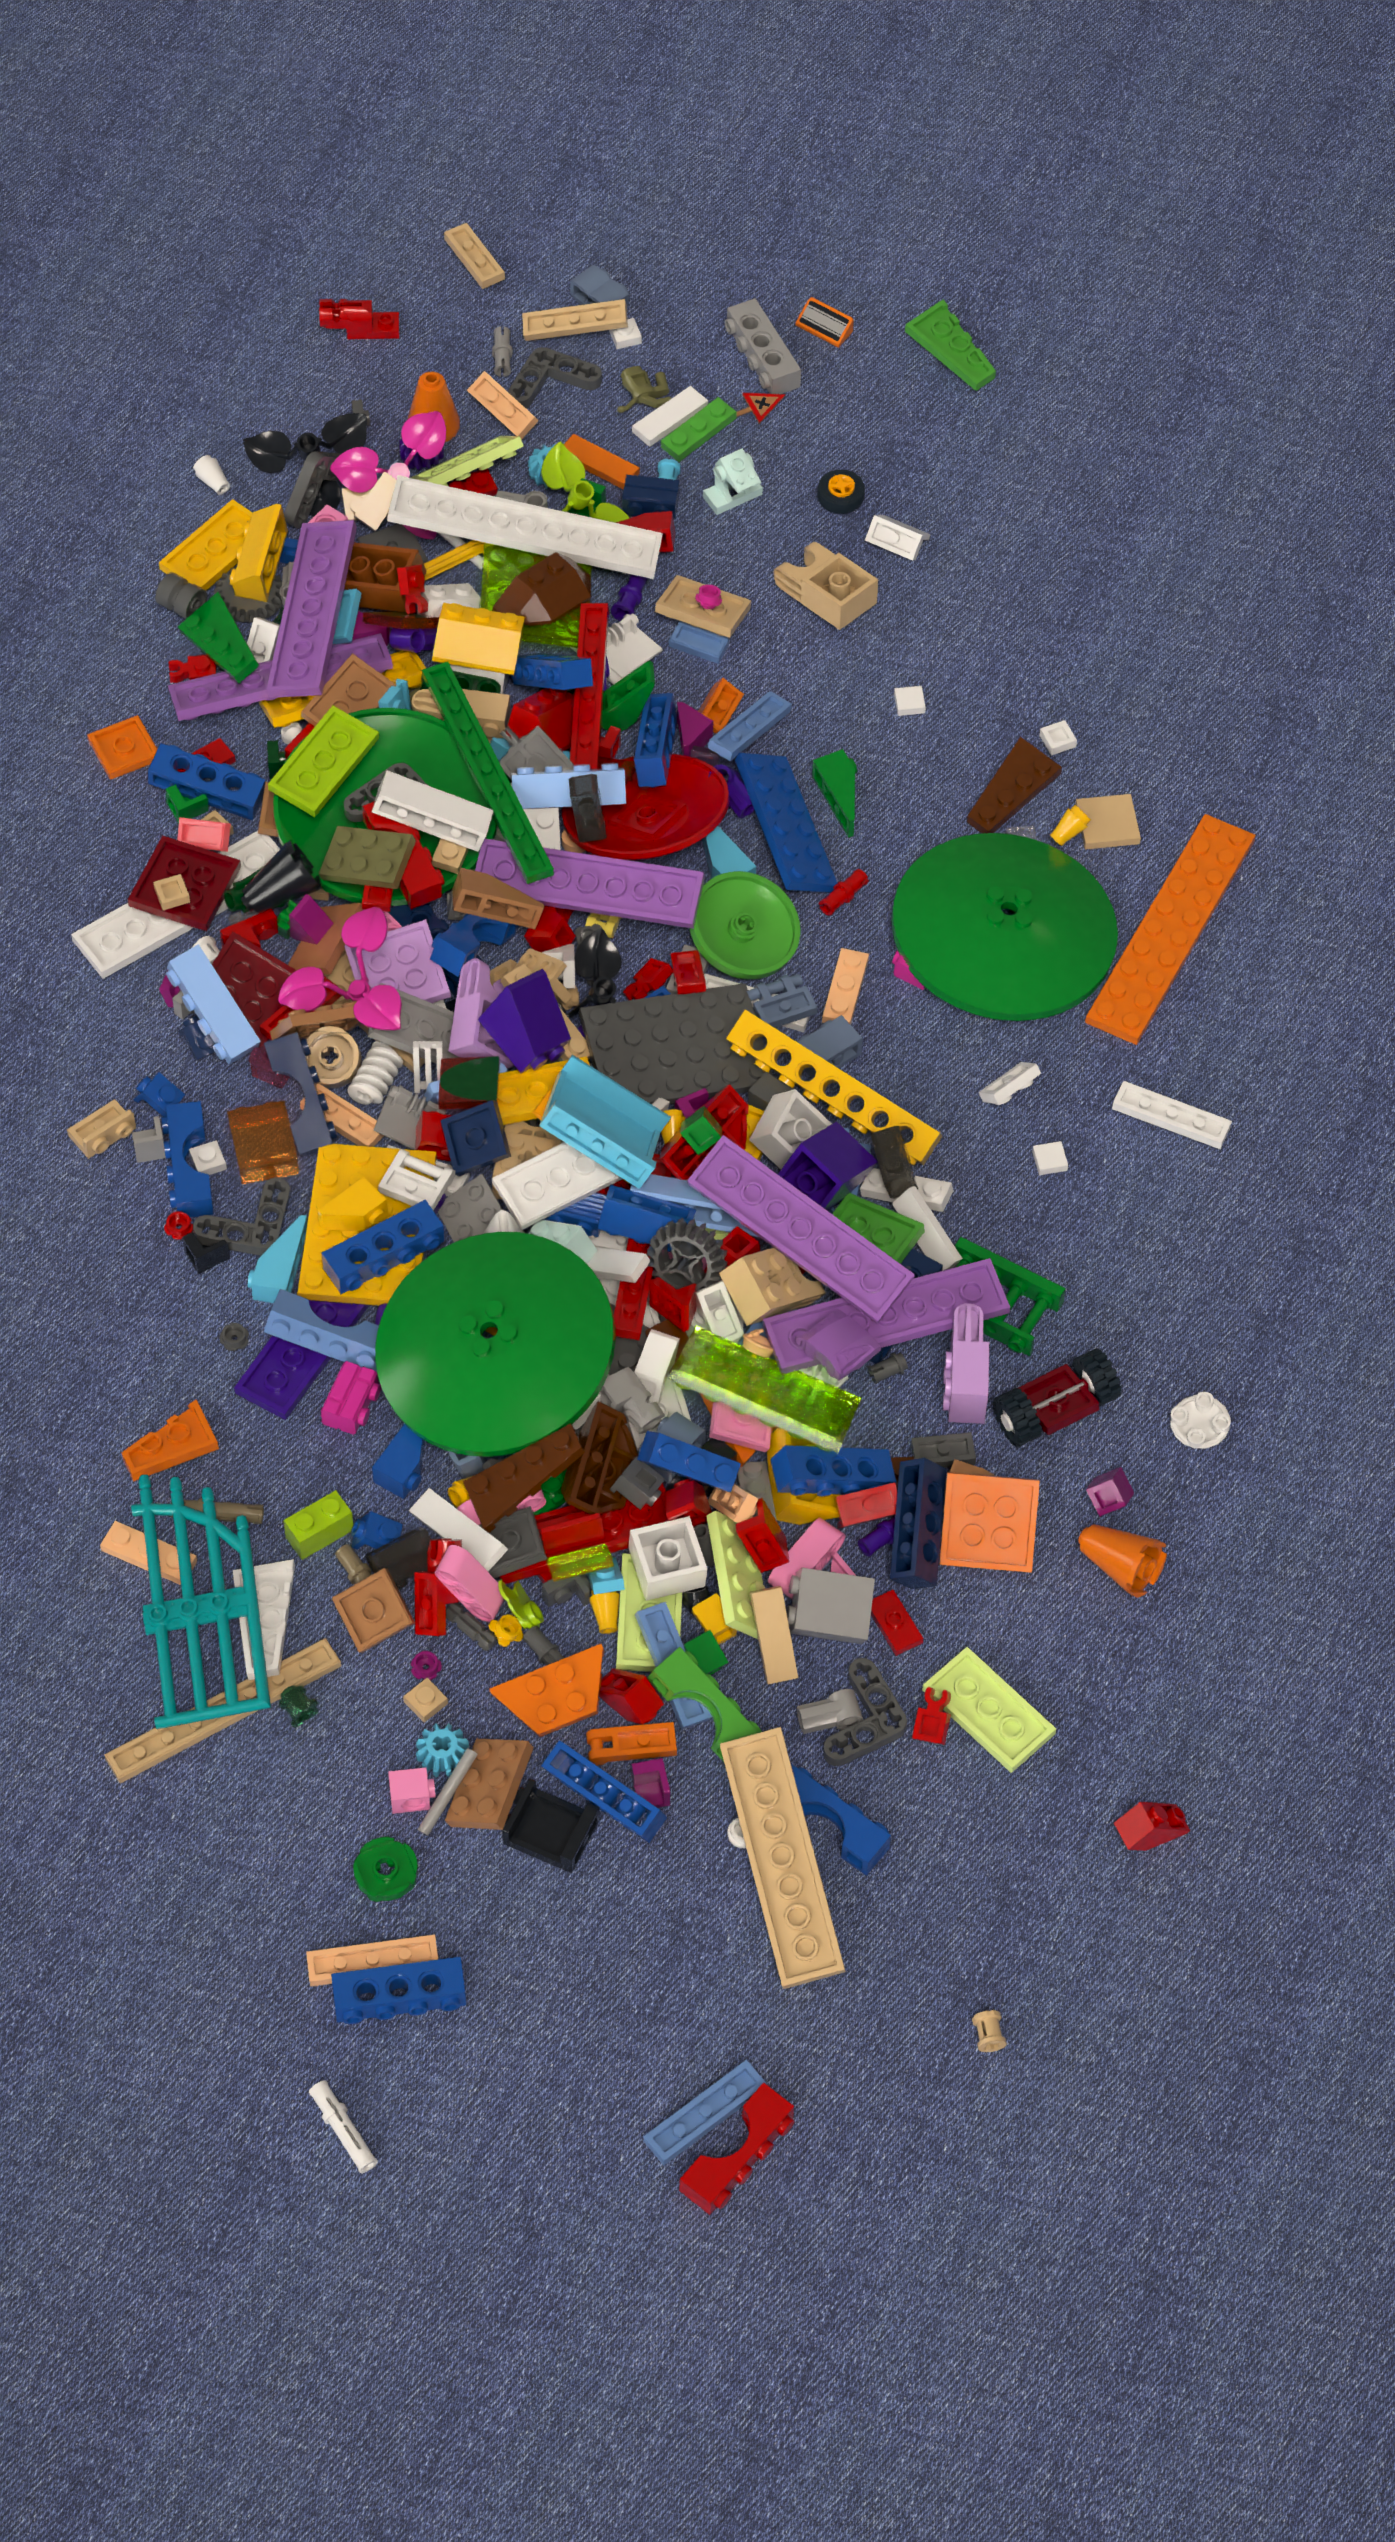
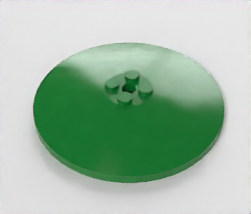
M373 708L348 713L379 732V739L315 817L274 794L273 799L275 827L281 845L283 846L286 842L292 840L293 844L296 843L314 867L312 868L313 874H311L313 878L319 875L337 826L367 829L363 821L353 822L346 818L344 815L345 798L396 763L408 764L430 787L488 808L445 721L422 712L400 708ZM304 739L294 748V750L290 753V755L288 756V758L286 759V761H287V760L290 758V756L295 752V750H296V749L299 747V745L304 741ZM374 788L371 791L374 797L377 795L378 788ZM351 805L352 810L355 808L359 811L362 810L361 806L356 807L355 805ZM493 816L491 817L485 839L494 840L498 825ZM418 830L420 834L419 841L422 847L426 846L433 858L441 838ZM468 848V853L461 868L475 870L480 849L477 852ZM434 867V869H439L443 875L445 882L442 885L443 894L453 888L458 874ZM320 877L323 884L321 889L339 898L362 904L364 885L326 881ZM398 886V889L393 891L391 906L408 905Z
M1004 833L973 834L958 837L937 845L919 857L907 870L897 888L892 907L891 921L894 941L899 954L903 956L914 977L924 987L945 1002L966 1012L991 1019L1008 1021L1036 1020L1060 1014L1077 1006L1093 994L1102 984L1113 963L1117 947L1118 929L1114 909L1109 897L1095 877L1079 862L1061 850L1035 839ZM1002 909H1011L1015 914L1006 915Z
M493 1232L471 1236L441 1248L427 1257L404 1278L394 1291L383 1312L377 1331L375 1360L378 1378L390 1406L399 1419L412 1432L428 1443L446 1451L468 1456L492 1457L517 1453L570 1423L572 1425L595 1400L606 1381L614 1357L616 1342L614 1315L608 1296L593 1270L579 1256L561 1244L544 1237L521 1232ZM489 1327L498 1329L496 1335L491 1338L482 1336L483 1332Z

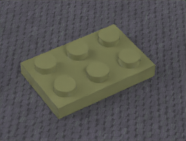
M337 826L319 875L322 880L398 889L416 839L412 834Z

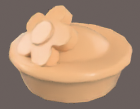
M763 1328L743 1334V1347L752 1352L751 1356L755 1358L758 1355L769 1358L773 1354V1348L768 1339L760 1335V1333L764 1332Z

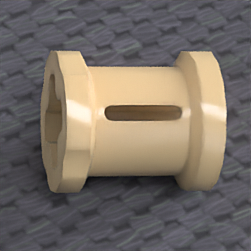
M983 2011L975 2014L972 2018L973 2025L977 2026L980 2040L977 2043V2047L981 2052L998 2051L1007 2045L1006 2038L1002 2037L999 2024L1001 2013L999 2011Z

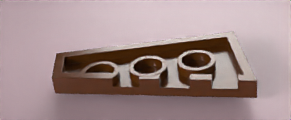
M1020 736L968 814L967 823L980 833H994L1061 774L1062 767Z
M571 1423L463 1481L485 1531L488 1533L496 1528L494 1524L505 1515L507 1517L518 1510L516 1506L529 1495L533 1497L541 1490V1485L550 1477L556 1478L585 1453Z

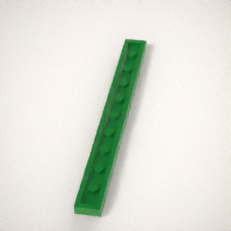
M448 661L423 669L422 677L488 808L493 810L492 816L526 883L529 884L553 876L554 868Z

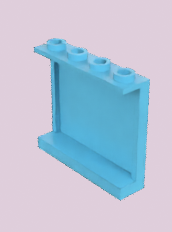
M572 1055L556 1077L539 1126L640 1189L656 1167L657 1162L652 1160L660 1133L671 1119V1116Z

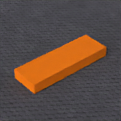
M575 434L564 444L581 461L586 471L623 490L626 474L636 476L640 474V467Z

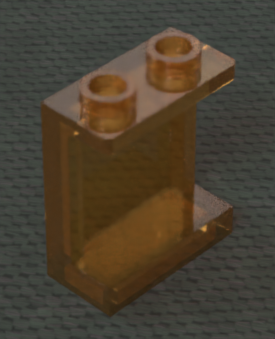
M270 1101L263 1105L239 1107L235 1110L227 1111L229 1129L232 1135L242 1185L269 1180L274 1177L280 1178L299 1174L298 1157L285 1101Z

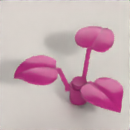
M438 411L421 413L410 417L404 423L401 430L402 441L406 447L413 449L404 463H395L389 470L377 468L379 458L376 452L367 447H355L339 455L332 463L330 470L346 488L357 493L367 492L374 487L377 482L376 473L383 474L385 471L396 480L397 476L409 478L410 471L407 466L417 452L424 459H432L442 450L446 439V425L443 416ZM403 525L409 532L423 539L432 540L437 534L434 531Z
M372 907L357 912L349 917L342 927L341 936L344 943L350 948H357L356 956L361 980L353 981L349 985L348 991H344L328 981L324 982V973L321 969L304 967L298 969L286 979L279 993V1003L293 1010L305 1009L306 1012H310L323 1004L327 996L325 988H330L344 996L346 1000L357 1001L353 1011L356 1019L361 1024L378 1030H400L402 1007L400 994L390 985H378L371 989L368 984L369 979L366 976L362 957V949L374 952L385 942L388 926L384 912L379 907Z

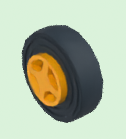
M837 469L822 476L818 483L817 497L820 504L826 510L833 513L846 514L855 511L861 506L865 498V485L861 477L856 473Z

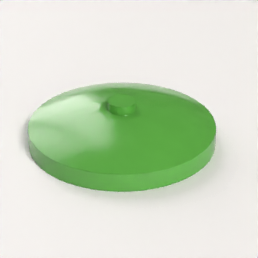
M743 871L720 874L703 885L694 929L689 928L696 948L707 962L719 971L741 979H761L775 974L792 958L800 940L799 917L786 893L765 877Z

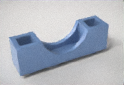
M282 1289L279 1290L264 1329L265 1333L343 1362L348 1361L377 1372L375 1345L379 1325L368 1321H363L359 1325L352 1327H340L329 1324L312 1311L308 1299Z

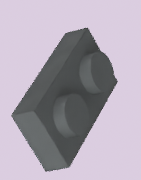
M972 1432L911 1438L914 1459L926 1458L942 1467H952L954 1459L971 1465L976 1463Z

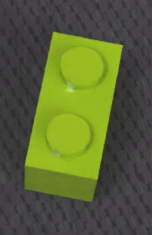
M335 1490L283 1520L285 1537L300 1559L303 1560L350 1533L353 1527L352 1512Z

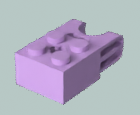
M478 958L466 962L460 972L448 1052L465 1061L499 1056V1063L504 1064L506 1068H510L514 1064L478 1020L505 987L500 980L491 985L490 968Z
M961 1304L954 1312L950 1352L946 1351L943 1384H945L943 1410L948 1411V1422L985 1423L989 1387V1342H983L984 1315L982 1309L975 1304Z

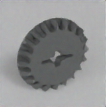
M233 568L230 569L228 574L223 573L221 580H218L216 583L214 595L219 592L236 621L253 622L254 617L267 619L274 615L282 606L280 596L282 581L280 575H275L267 602L235 596L233 585H230V575Z

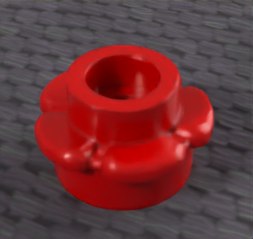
M184 1212L171 1213L164 1225L165 1233L168 1236L171 1235L173 1239L181 1240L183 1236L193 1231L191 1218Z

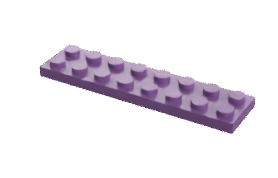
M354 520L302 523L266 688L269 698L322 695L357 529Z
M381 633L352 640L349 643L332 645L324 685L352 653L379 673L392 669V659ZM273 660L258 663L259 667L240 683H237L226 672H221L168 685L178 721L194 720L201 715L209 713L218 714L226 709L238 706L247 707L254 702L277 699L278 697L269 698L266 692Z
M484 839L481 845L475 871L487 873L543 903L544 906L694 929L705 879L704 872L543 848L554 868V875L527 884L506 842Z
M724 1135L687 1180L689 1186L878 1324L915 1277L914 1273Z
M989 1258L914 1278L879 1324L845 1299L839 1298L764 1318L763 1328L773 1348V1354L782 1375L822 1364L819 1360L811 1359L806 1355L802 1346L799 1347L796 1344V1337L805 1334L837 1309L851 1317L883 1348L953 1329L954 1312L961 1304L970 1303L979 1306L983 1311V1320L1009 1314L1010 1305L992 1261Z

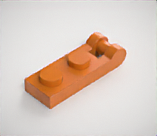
M674 1722L589 1730L586 1733L587 1744L591 1747L588 1759L596 1766L613 1761L677 1756ZM612 1742V1748H603V1743Z

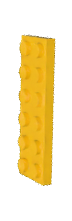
M399 651L390 654L393 668L381 674L394 684H396L397 679H402L408 682V688L419 687L421 685L422 670L426 669V666L417 653ZM315 696L278 697L275 700H262L258 702L274 728L286 727L291 725L290 723L304 719L301 717V711Z

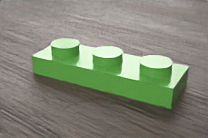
M717 397L661 440V448L680 462L737 418V412L721 398Z

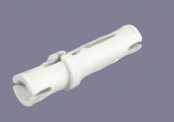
M323 2080L311 2087L309 2094L322 2111V2119L325 2124L331 2125L359 2169L358 2171L365 2173L375 2167L378 2160L373 2156L360 2133L346 2114L347 2107L344 2103H339L328 2082Z

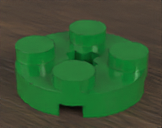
M380 1837L373 1839L360 1849V1854L354 1861L355 1882L358 1888L371 1901H392L401 1898L413 1890L416 1885L418 1874L416 1855L410 1846L394 1841V1838ZM386 1863L388 1867L394 1866L395 1868L389 1875L380 1874L377 1871L381 1870V1864Z

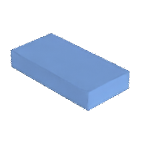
M679 621L669 639V647L719 664L729 646V638Z

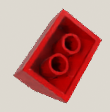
M544 688L513 705L507 726L520 738L527 735L538 725L563 752L571 747L574 695L568 693L567 690Z

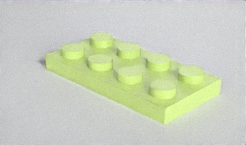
M498 436L411 478L448 486L447 482L453 479L460 481L470 477V471L477 468L484 470L493 466V461L500 457L504 460L517 454L516 450L524 447L520 436Z
M714 1511L706 1515L725 1625L758 1639L750 1592L765 1589L761 1572L736 1532L737 1522L718 1511Z
M622 1553L621 1574L625 1590H620L616 1669L652 1672L656 1666L635 1614L637 1611L666 1602L680 1636L682 1592L646 1601L631 1555Z
M968 1647L923 1684L922 1691L924 1692L928 1687L935 1689V1701L941 1699L943 1690L951 1693L950 1703L943 1710L951 1714V1718L1010 1773L1015 1771L1056 1734V1728Z

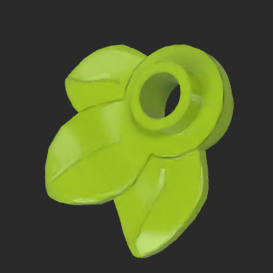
M500 1579L498 1582L499 1592L507 1601L508 1607L517 1617L521 1626L525 1629H530L534 1626L540 1627V1624L544 1622L543 1614L537 1604L530 1600L520 1582L516 1581L513 1590H511Z

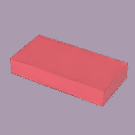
M179 817L177 840L204 849L228 852L231 823Z

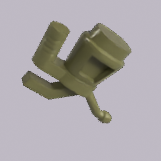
M633 366L622 371V385L630 392L633 399L626 406H619L617 408L619 413L629 410L635 403H643L653 408H659L671 399L670 396L655 399L666 396L670 392L664 372L655 374L657 386L652 387L648 373L642 367Z

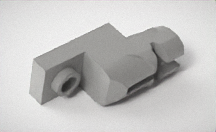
M627 1367L612 1375L608 1374L600 1390L601 1403L619 1412H623L640 1434L657 1427L662 1421L661 1418L665 1417V1414L657 1402H649L652 1395L646 1390L635 1372Z

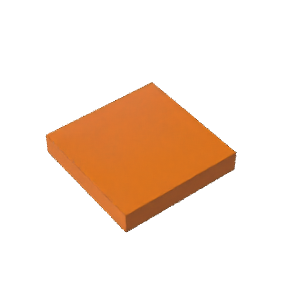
M138 715L87 734L88 741L110 780L150 765L157 752L153 740Z

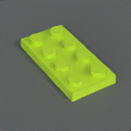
M332 705L268 783V790L315 817L377 742L379 732Z

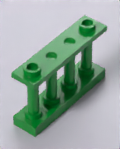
M960 1237L955 1244V1248L963 1259L955 1267L990 1258L1001 1285L1010 1289L1006 1294L1010 1310L1019 1296H1025L1036 1301L1019 1329L1004 1322L1008 1314L983 1320V1334L1007 1345L1014 1352L1023 1353L1030 1357L1033 1352L1035 1339L1030 1333L1046 1309L1050 1308L1056 1312L1060 1310L1064 1302L1066 1288Z

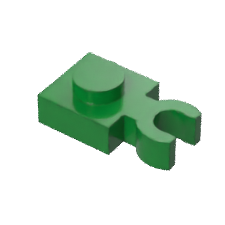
M292 900L288 902V907L281 911L277 918L278 934L287 940L290 938L289 915L298 905Z

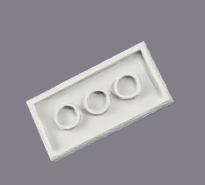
M563 1142L493 1177L492 1183L520 1229L523 1230L622 1180V1178Z

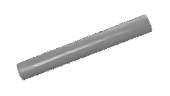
M469 1748L465 1750L417 1829L418 1831L429 1836L478 1754Z

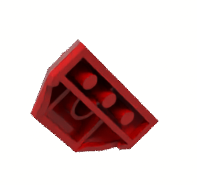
M729 1084L703 1106L706 1107L722 1127V1136H726L745 1150L749 1105ZM679 1129L662 1147L660 1160L677 1179L688 1180L716 1143L698 1155L680 1134Z

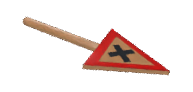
M742 393L749 407L737 411V417L752 412L760 424L786 394Z

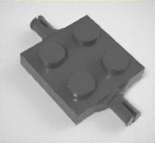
M538 725L527 735L520 738L509 726L505 730L511 735V738L504 730L500 732V735L511 746L508 752L499 760V763L511 780V773H517V768L534 767V772H543L546 766H562V771L573 770L574 764Z

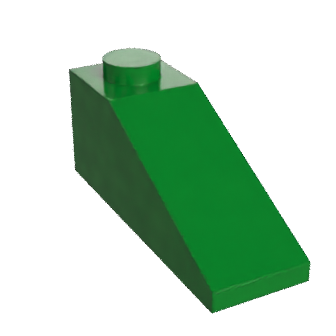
M647 661L604 691L602 728L608 731L610 726L620 728L622 732L637 721L655 686L652 661Z
M841 749L814 759L812 778L846 835L850 838L854 835L855 774H857V767L854 760L848 758L845 751Z

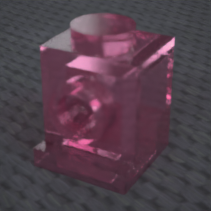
M264 1044L261 1048L256 1047L252 1050L249 1057L252 1076L282 1089L290 1077L275 1074L272 1071Z

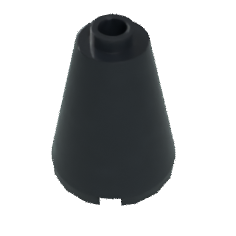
M289 840L242 889L244 896L241 897V900L250 912L255 910L257 913H261L287 903L290 900L316 892L323 888V884L319 875L315 878L311 875L313 874L312 868L314 867L296 843L293 844V841Z

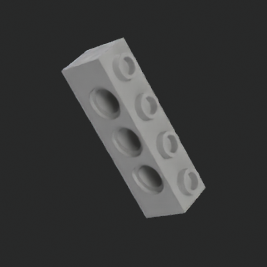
M756 298L728 307L727 319L724 321L726 331L735 338L738 350L741 353L744 352L748 365L752 371H756L762 388H766L769 394H783L800 388L801 369Z

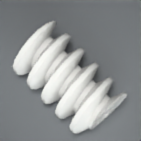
M378 1041L372 1043L371 1049L367 1052L366 1058L362 1061L361 1067L358 1068L356 1076L352 1079V1084L348 1086L347 1092L349 1096L357 1103L363 1105L382 1103L383 1095L387 1094L388 1086L392 1085L393 1077L398 1074L397 1068H401L403 1065L402 1058L389 1045Z

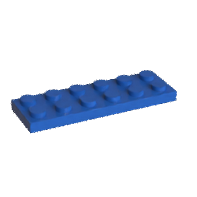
M739 753L735 759L736 765L786 890L832 892L834 885L837 884V880L787 757Z

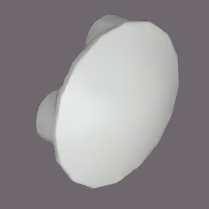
M1200 1392L1197 1395L1183 1399L1171 1411V1429L1175 1437L1184 1445L1192 1448L1207 1449L1218 1445L1226 1438L1230 1429L1231 1420L1226 1407L1217 1399H1214L1213 1395L1208 1392Z

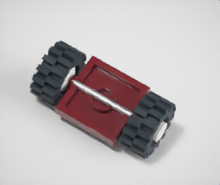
M1095 1348L1073 1360V1371L1065 1364L994 1398L992 1405L995 1407L993 1411L997 1415L995 1418L997 1422H1000V1429L1005 1432L1007 1440L1010 1439V1443L1015 1445V1447H1020L1040 1437L1042 1434L1041 1430L1048 1436L1099 1411V1407L1119 1398L1122 1394L1120 1392L1122 1387L1118 1384L1120 1379L1116 1377L1117 1371L1115 1368H1112V1362L1110 1359L1107 1360V1355L1104 1352L1102 1353L1100 1349Z

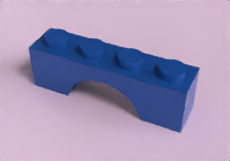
M466 914L458 923L454 922L447 931L436 935L432 942V948L434 949L430 960L459 977L463 965L469 960L476 958L481 945L479 941L491 942L501 946L515 936L519 925Z
M201 1101L166 1105L167 1117H161L163 1135L169 1134V1141H164L166 1159L171 1158L172 1165L166 1166L168 1183H174L175 1190L169 1191L171 1208H177V1212H184L189 1217L214 1215L209 1174L194 1170L186 1162L189 1149L206 1141Z
M791 1764L804 1815H818L832 1821L839 1828L843 1836L841 1858L867 1876L890 1849L891 1835L887 1828L879 1822L875 1821L873 1823L866 1818L861 1809L852 1803L847 1804L841 1800L831 1787L827 1785L822 1786L816 1782L806 1769L802 1767L797 1768Z

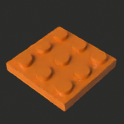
M947 1472L940 1565L1032 1573L1040 1480Z

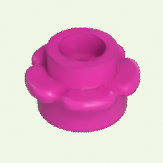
M706 584L701 586L699 594L695 596L696 601L705 609H713L722 603L721 591L715 585Z

